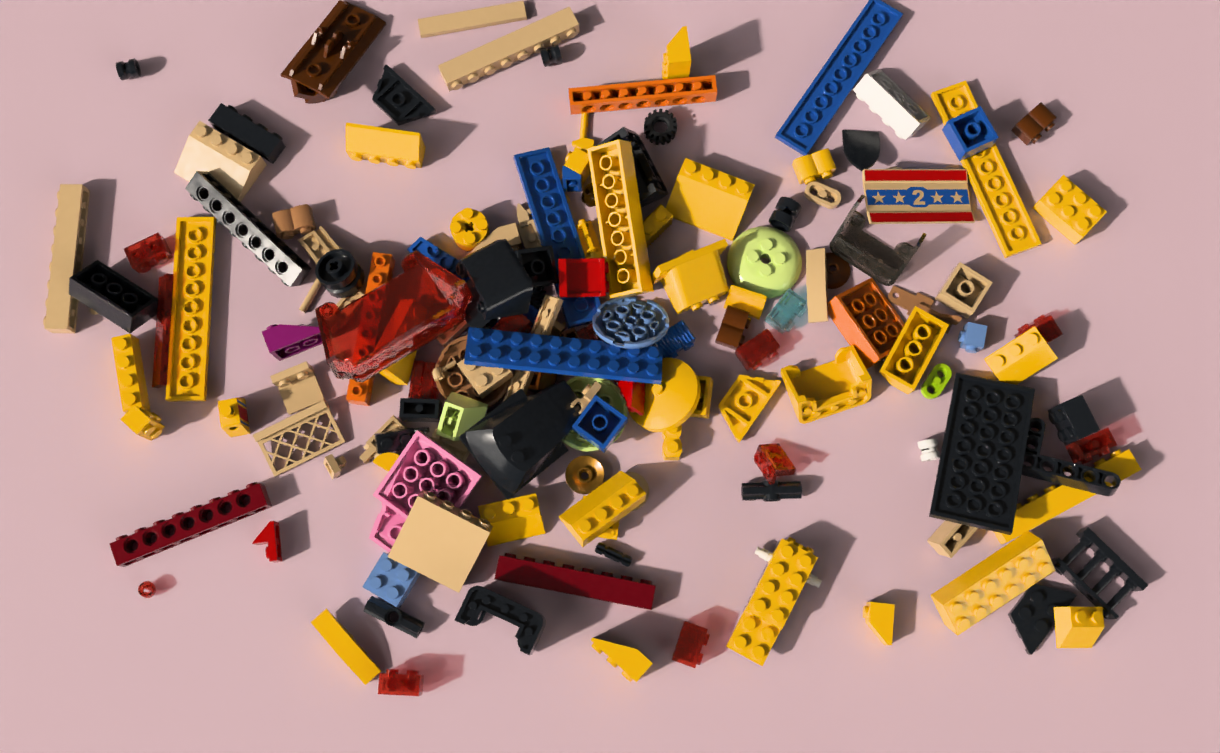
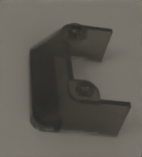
M861 195L831 240L830 250L885 286L893 285L920 247L926 234H922L914 247L906 242H901L896 245L894 250L862 231L865 225V218L856 211L865 197Z

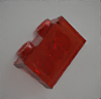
M779 443L758 446L754 455V462L769 484H774L777 476L795 474V466Z

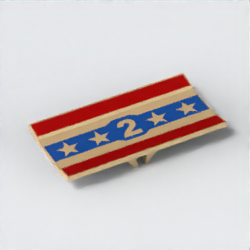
M967 169L862 170L869 224L975 222L970 205Z

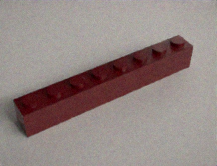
M505 553L504 556L499 555L495 580L652 610L656 588L655 585H652V581L641 579L639 583L632 581L633 577L621 575V579L614 578L613 574L608 572H602L601 575L593 574L594 570L582 568V571L574 570L575 566L563 564L562 567H557L555 562L543 560L542 564L535 562L536 559L524 556V560L516 559L515 554Z

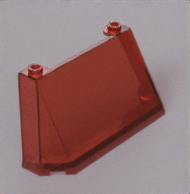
M415 250L403 258L401 263L404 270L403 273L339 310L335 303L327 302L316 308L315 312L326 361L335 377L343 380L344 378L353 379L356 382L363 383L464 322L466 308L473 298L467 283Z

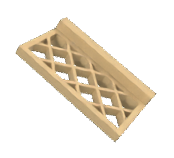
M323 400L253 434L274 477L346 442L329 409L327 401ZM327 413L330 419L328 427L317 424L319 417ZM305 423L313 425L310 436L299 433L302 425ZM316 426L326 429L323 440L313 437ZM329 431L336 432L340 440L333 444L326 442ZM292 432L296 434L292 444L282 442L285 433ZM298 435L309 438L305 449L295 446ZM312 439L322 442L320 450L317 452L308 450ZM270 440L278 442L275 453L267 451L264 443ZM281 444L291 447L288 457L278 455ZM294 448L304 451L302 459L299 461L290 459ZM276 457L286 460L284 468L278 471L274 465Z

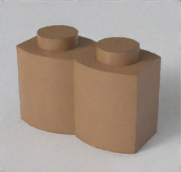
M308 204L272 213L276 235L284 240L292 239L297 234L307 235L316 229L312 208Z

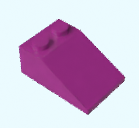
M274 324L268 326L267 330L262 331L269 353L279 361L333 340L324 327Z

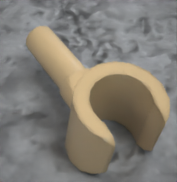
M453 360L443 367L434 368L432 372L434 381L442 380L444 378L443 372L456 365V361Z

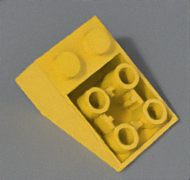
M597 638L591 639L593 642L591 646L599 654L603 651L609 656L606 660L614 668L617 666L622 668L624 671L621 674L630 682L632 680L637 682L653 664L638 649Z

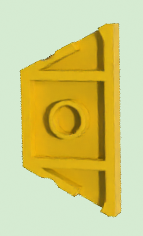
M739 375L721 400L718 408L737 442L740 443L780 385V380L774 381L761 377L753 378L747 375Z

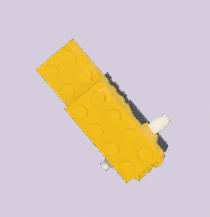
M788 537L786 540L780 539L773 553L759 546L757 547L754 554L759 555L760 558L768 561L726 645L727 648L760 666H763L805 583L819 588L822 580L811 573L818 557L813 555L814 550L808 546L804 547L791 537Z

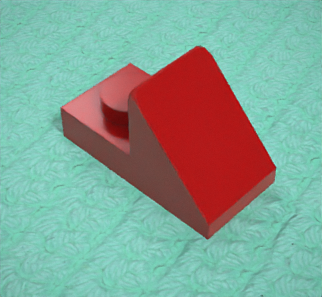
M270 521L252 544H268L265 550L267 559L274 563L282 562L279 522Z

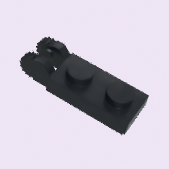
M412 427L375 433L377 454L404 450L417 430L426 434L430 432L429 427Z

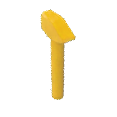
M582 113L580 139L572 141V146L580 150L594 147V139L587 138L589 113Z

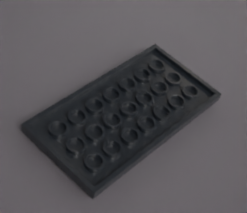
M956 373L929 517L1007 535L1012 534L1035 393L1034 388Z

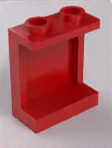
M605 258L558 259L559 298L606 296V292H609V281H605V273H609V264L605 262Z

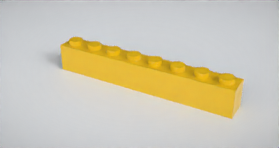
M1118 449L1110 453L1111 458L1107 460L1101 458L1094 462V467H1092L1113 472L1119 476L1121 481L1142 470L1130 449L1125 451ZM1084 477L1085 480L1092 482L1091 478ZM1105 482L1107 486H1113L1110 482ZM1053 484L1043 490L1044 494L1040 496L1034 494L1027 498L1028 502L1024 505H1021V503L1017 504L1011 535L994 533L1000 544L1007 543L1096 494L1063 485L1055 487Z

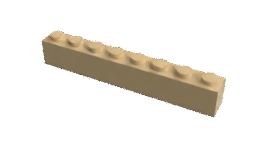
M569 6L438 65L440 74L449 92L458 90L463 85L476 82L485 75H492L498 69L507 68L518 60L522 61L534 53H540V49L557 45L567 38H574L580 33L579 23Z
M60 184V189L57 192L58 208L55 210L56 226L53 228L54 244L51 246L52 262L49 264L50 280L47 282L48 298L45 301L47 309L46 316L43 319L44 329L51 333L75 334L79 300L69 295V278L81 271L83 264L90 190L83 184Z

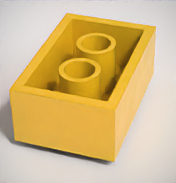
M1065 175L1032 207L1073 244L1080 241L1107 213L1105 209Z

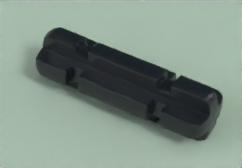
M599 542L595 548L596 553L604 554L605 557L618 563L621 562L626 567H629L633 558L631 556L623 555L622 552L606 547L603 543Z

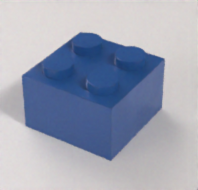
M981 106L948 120L942 129L959 161L992 147L999 138Z
M595 395L573 424L572 429L605 453L627 423L628 418Z

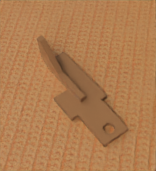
M893 285L887 297L889 302L908 310L907 315H910L914 306L949 324L945 332L946 334L949 333L952 325H957L962 320L960 316L941 314L930 309L934 300L918 292L915 296ZM893 293H897L899 297L894 298Z

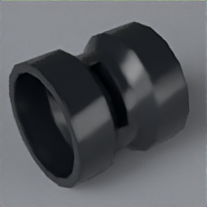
M558 44L553 45L550 49H540L544 67L550 66L551 63L558 64L562 62Z
M135 58L129 59L128 62H116V70L121 80H127L132 76L135 78L141 76L140 66Z

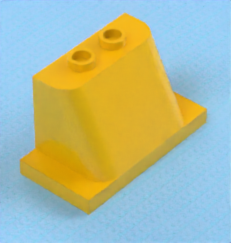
M725 239L658 265L651 275L653 284L662 282L677 315L690 309L696 311L703 307L702 304L707 302L709 304L715 303L719 300V297L729 292L719 257L728 246Z

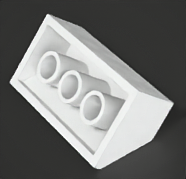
M881 69L867 73L853 89L857 93L856 96L861 101H865L873 113L879 114L882 117V121L887 126H891L895 130L896 135L901 139L907 140L931 119Z

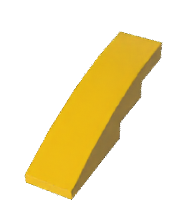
M327 608L311 621L327 643L365 685L381 672V669L367 655V652L355 641L352 634Z

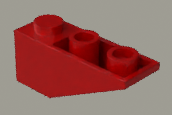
M614 380L621 389V396L627 402L625 404L632 413L636 412L641 416L644 415L646 383Z

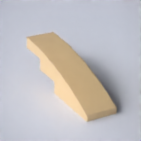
M826 248L806 250L808 323L829 322Z

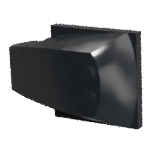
M565 380L529 396L522 389H519L458 438L503 496L509 499L569 451L563 442L573 430V424L581 415L578 413L581 410V405L576 404L573 408L570 407L571 403L578 397Z

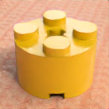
M465 208L458 212L450 224L451 234L456 245L464 251H472L490 235V229L485 216L471 208Z

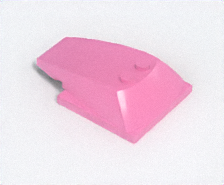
M417 430L373 494L382 502L383 507L381 513L376 518L369 538L390 553L422 490L430 491L437 498L448 500L460 509L483 475L420 430Z

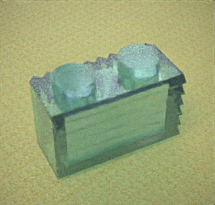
M789 288L764 321L781 334L785 331L789 332L796 324L793 320L797 316L801 317L807 310L804 307L807 301Z

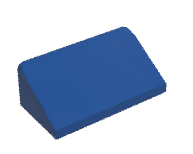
M562 166L564 191L581 192V175L566 166Z

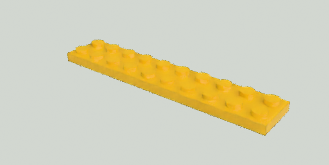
M966 81L934 91L931 94V98L944 126L948 120L978 107ZM994 143L992 147L961 160L963 168L967 169L968 179L1004 257L1008 258L1040 246L1042 243L996 144Z
M177 217L165 400L168 402L206 401L216 235L215 217Z

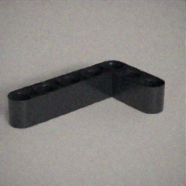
M1040 418L1030 419L1024 462H1029L1032 466L1023 464L1022 475L1103 496L1115 494L1121 483L1117 474L1040 455L1046 424ZM1031 428H1037L1039 431H1033ZM1027 445H1033L1035 449H1031ZM1043 467H1049L1052 471H1046ZM1064 472H1069L1072 476H1066ZM1084 477L1091 478L1092 482L1085 480ZM1105 482H1110L1113 487L1107 486Z

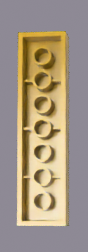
M618 139L587 148L603 257L605 262L609 264V273H606L607 281H609L610 298H624L654 292L631 142Z

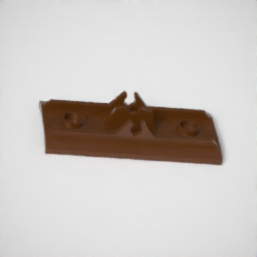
M339 0L283 70L281 77L294 80L330 99L386 26V22L355 5Z

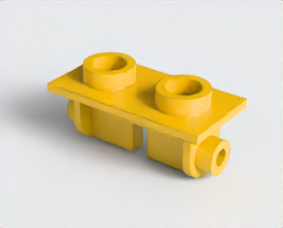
M579 220V224L575 225L585 257L602 251L591 220Z

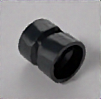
M780 197L775 207L776 210L772 212L769 218V223L781 231L789 232L795 222L794 219L797 218L802 207L791 198Z

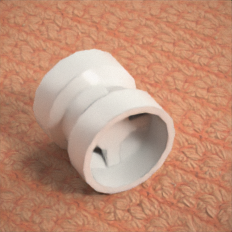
M937 439L917 442L918 448L922 452L920 455L921 462L940 459V452L937 451Z

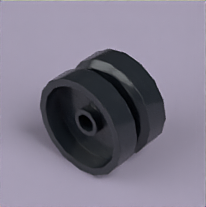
M335 249L327 252L317 262L315 269L317 279L330 295L336 298L352 296L359 291L364 283V270L351 253L344 249Z

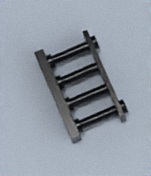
M1089 527L1082 528L1076 533L1080 538V542L1063 560L1058 557L1051 559L1055 571L1060 575H1064L1095 607H1103V617L1105 619H1117L1119 616L1113 609L1130 591H1143L1148 584ZM1086 547L1091 548L1095 552V556L1076 575L1068 565ZM1101 561L1105 562L1109 566V571L1091 589L1083 580ZM1115 576H1119L1125 581L1124 586L1106 604L1098 594Z

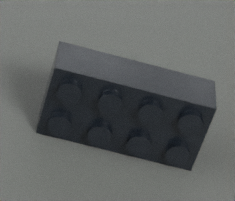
M96 260L69 278V295L128 333H132L157 315V297L99 260Z

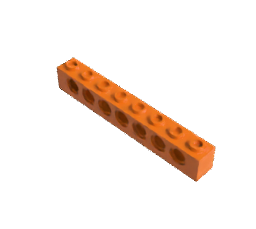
M715 75L568 88L571 115L716 102L717 97Z
M377 252L372 254L346 400L350 404L370 406L376 371L368 366L367 363L383 334L395 267V259L392 254Z

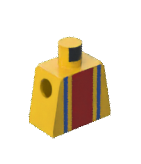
M245 398L218 401L221 428L231 438L250 434Z

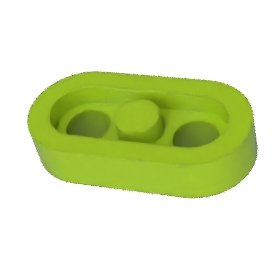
M940 363L933 367L921 386V393L925 398L935 399L941 394L952 376V371L948 365ZM937 372H942L943 377H939ZM928 387L933 389V393L928 391Z

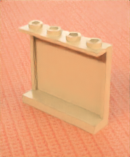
M422 490L388 557L459 593L493 526L486 519H478L470 511L459 509L452 502L441 500L434 493Z

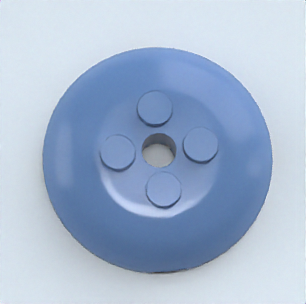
M637 297L615 298L600 305L597 308L596 314L593 315L592 324L596 334L606 343L623 349H640L655 344L665 336L669 328V316L663 307L651 300L644 302L637 300Z

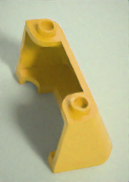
M853 345L840 348L835 354L834 361L801 372L796 365H788L781 369V376L799 422L802 424L863 405L871 399L872 378Z

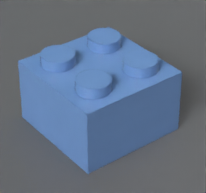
M383 552L362 587L393 606L401 608L419 578L420 573L389 558V554Z

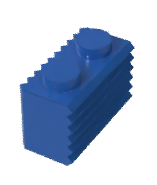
M682 319L668 328L665 336L652 346L663 347V358H676L678 356L677 353L681 350L687 351L692 348L696 338Z

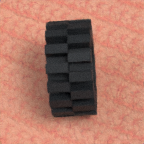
M659 109V112L653 110V114L650 112L648 117L645 118L644 134H646L647 140L650 139L651 143L655 141V145L659 143L665 145V142L670 143L671 139L675 138L677 120L676 117L673 118L674 114L672 112L668 114V110H665V112H662L663 109ZM656 122H664L668 128L665 132L659 133L654 130L653 126Z

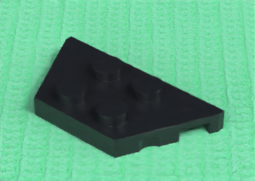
M387 64L384 66V73L382 78L379 79L378 88L374 92L372 101L398 126L436 113V109Z
M1034 584L1025 591L1008 613L1011 622L1016 627L1019 638L1024 643L1025 651L1028 655L1033 654L1055 625L1054 607H1069L1077 596L1075 593Z

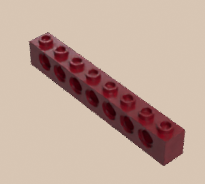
M257 482L246 485V489L241 491L233 490L227 493L228 496L224 498H213L209 500V504L193 506L190 508L191 511L187 513H176L172 515V519L167 521L159 520L154 522L152 527H142L135 530V534L117 537L115 542L110 543L116 565L126 567L271 508L272 504L265 485ZM250 496V503L245 506L243 500L245 497ZM231 503L232 509L229 513H226L225 507ZM212 511L213 517L208 521L206 516L208 512ZM193 518L194 525L193 527L189 528L188 522L190 519ZM175 526L176 531L171 536L169 533L170 528ZM153 534H156L157 540L152 543L151 537ZM137 541L138 548L133 551L132 545Z

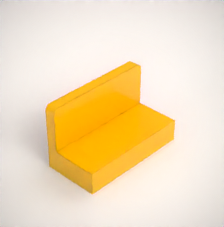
M731 285L724 308L727 309V306L730 305L750 312V317L760 319L767 296Z

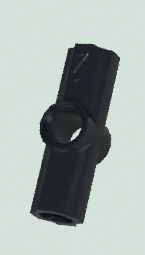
M779 480L762 481V483H742V501L763 500L764 502L781 501V499H801V481L780 482Z
M374 596L370 597L364 608V612L415 638H418L424 628L425 622ZM394 611L399 615V619L395 623L390 620V614Z

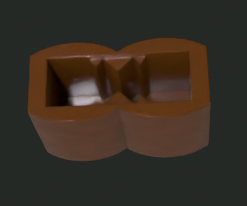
M1040 102L1011 131L1026 145L1031 142L1035 144L1042 137L1041 133L1044 130L1048 132L1055 125L1054 120L1057 117Z
M728 305L715 343L737 350L738 346L742 347L745 336L742 335L744 328L748 329L751 318H748L750 312Z

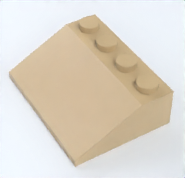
M199 121L187 139L174 173L190 182L196 171H208L241 202L267 164L260 155Z

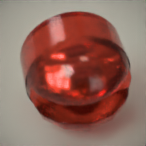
M145 581L140 584L138 592L144 598H151L156 593V587L152 582ZM144 589H146V590H151L150 593H148V592H143V591H144Z

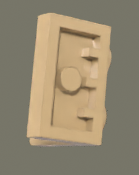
M307 361L270 376L272 383L279 389L289 415L325 400L314 370Z

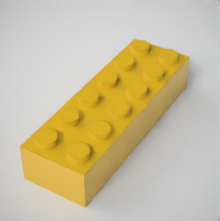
M1027 531L931 594V597L944 624L956 635H959L1054 572L1055 568L1043 540Z

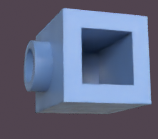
M972 322L965 324L963 331H960L958 342H961L960 348L965 349L968 353H977L982 350L985 344L987 326Z

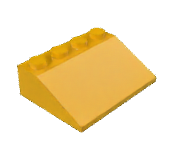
M685 158L666 209L676 220L733 241L755 184Z

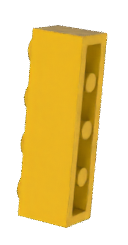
M132 334L111 338L123 412L127 413L133 405L151 411L139 339Z

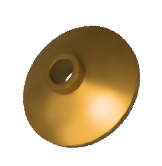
M591 456L576 457L566 468V482L574 492L584 495L589 494L602 485L604 480L603 467L597 459ZM582 473H588L589 477L582 479L581 475Z

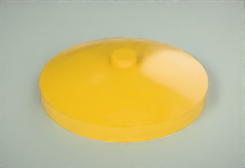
M663 358L661 385L646 383L644 415L641 416L636 412L632 413L628 409L630 416L639 426L652 432H665L682 425L693 414L700 399L701 388L697 374L682 360Z

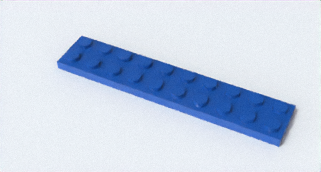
M869 0L779 129L775 138L803 156L808 155L891 34L903 13L881 0Z
M547 147L516 154L513 159L542 247L552 245L559 281L558 259H585L586 257L550 148ZM559 283L554 286L559 298ZM599 297L560 298L564 300L561 308L568 329L592 323L593 315L596 314L597 308L601 305Z
M469 327L464 364L661 385L663 347L648 346L640 349H623L610 345L605 341Z

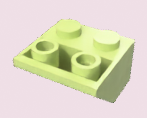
M451 392L445 401L436 435L453 441H459L458 437L486 415L488 404Z

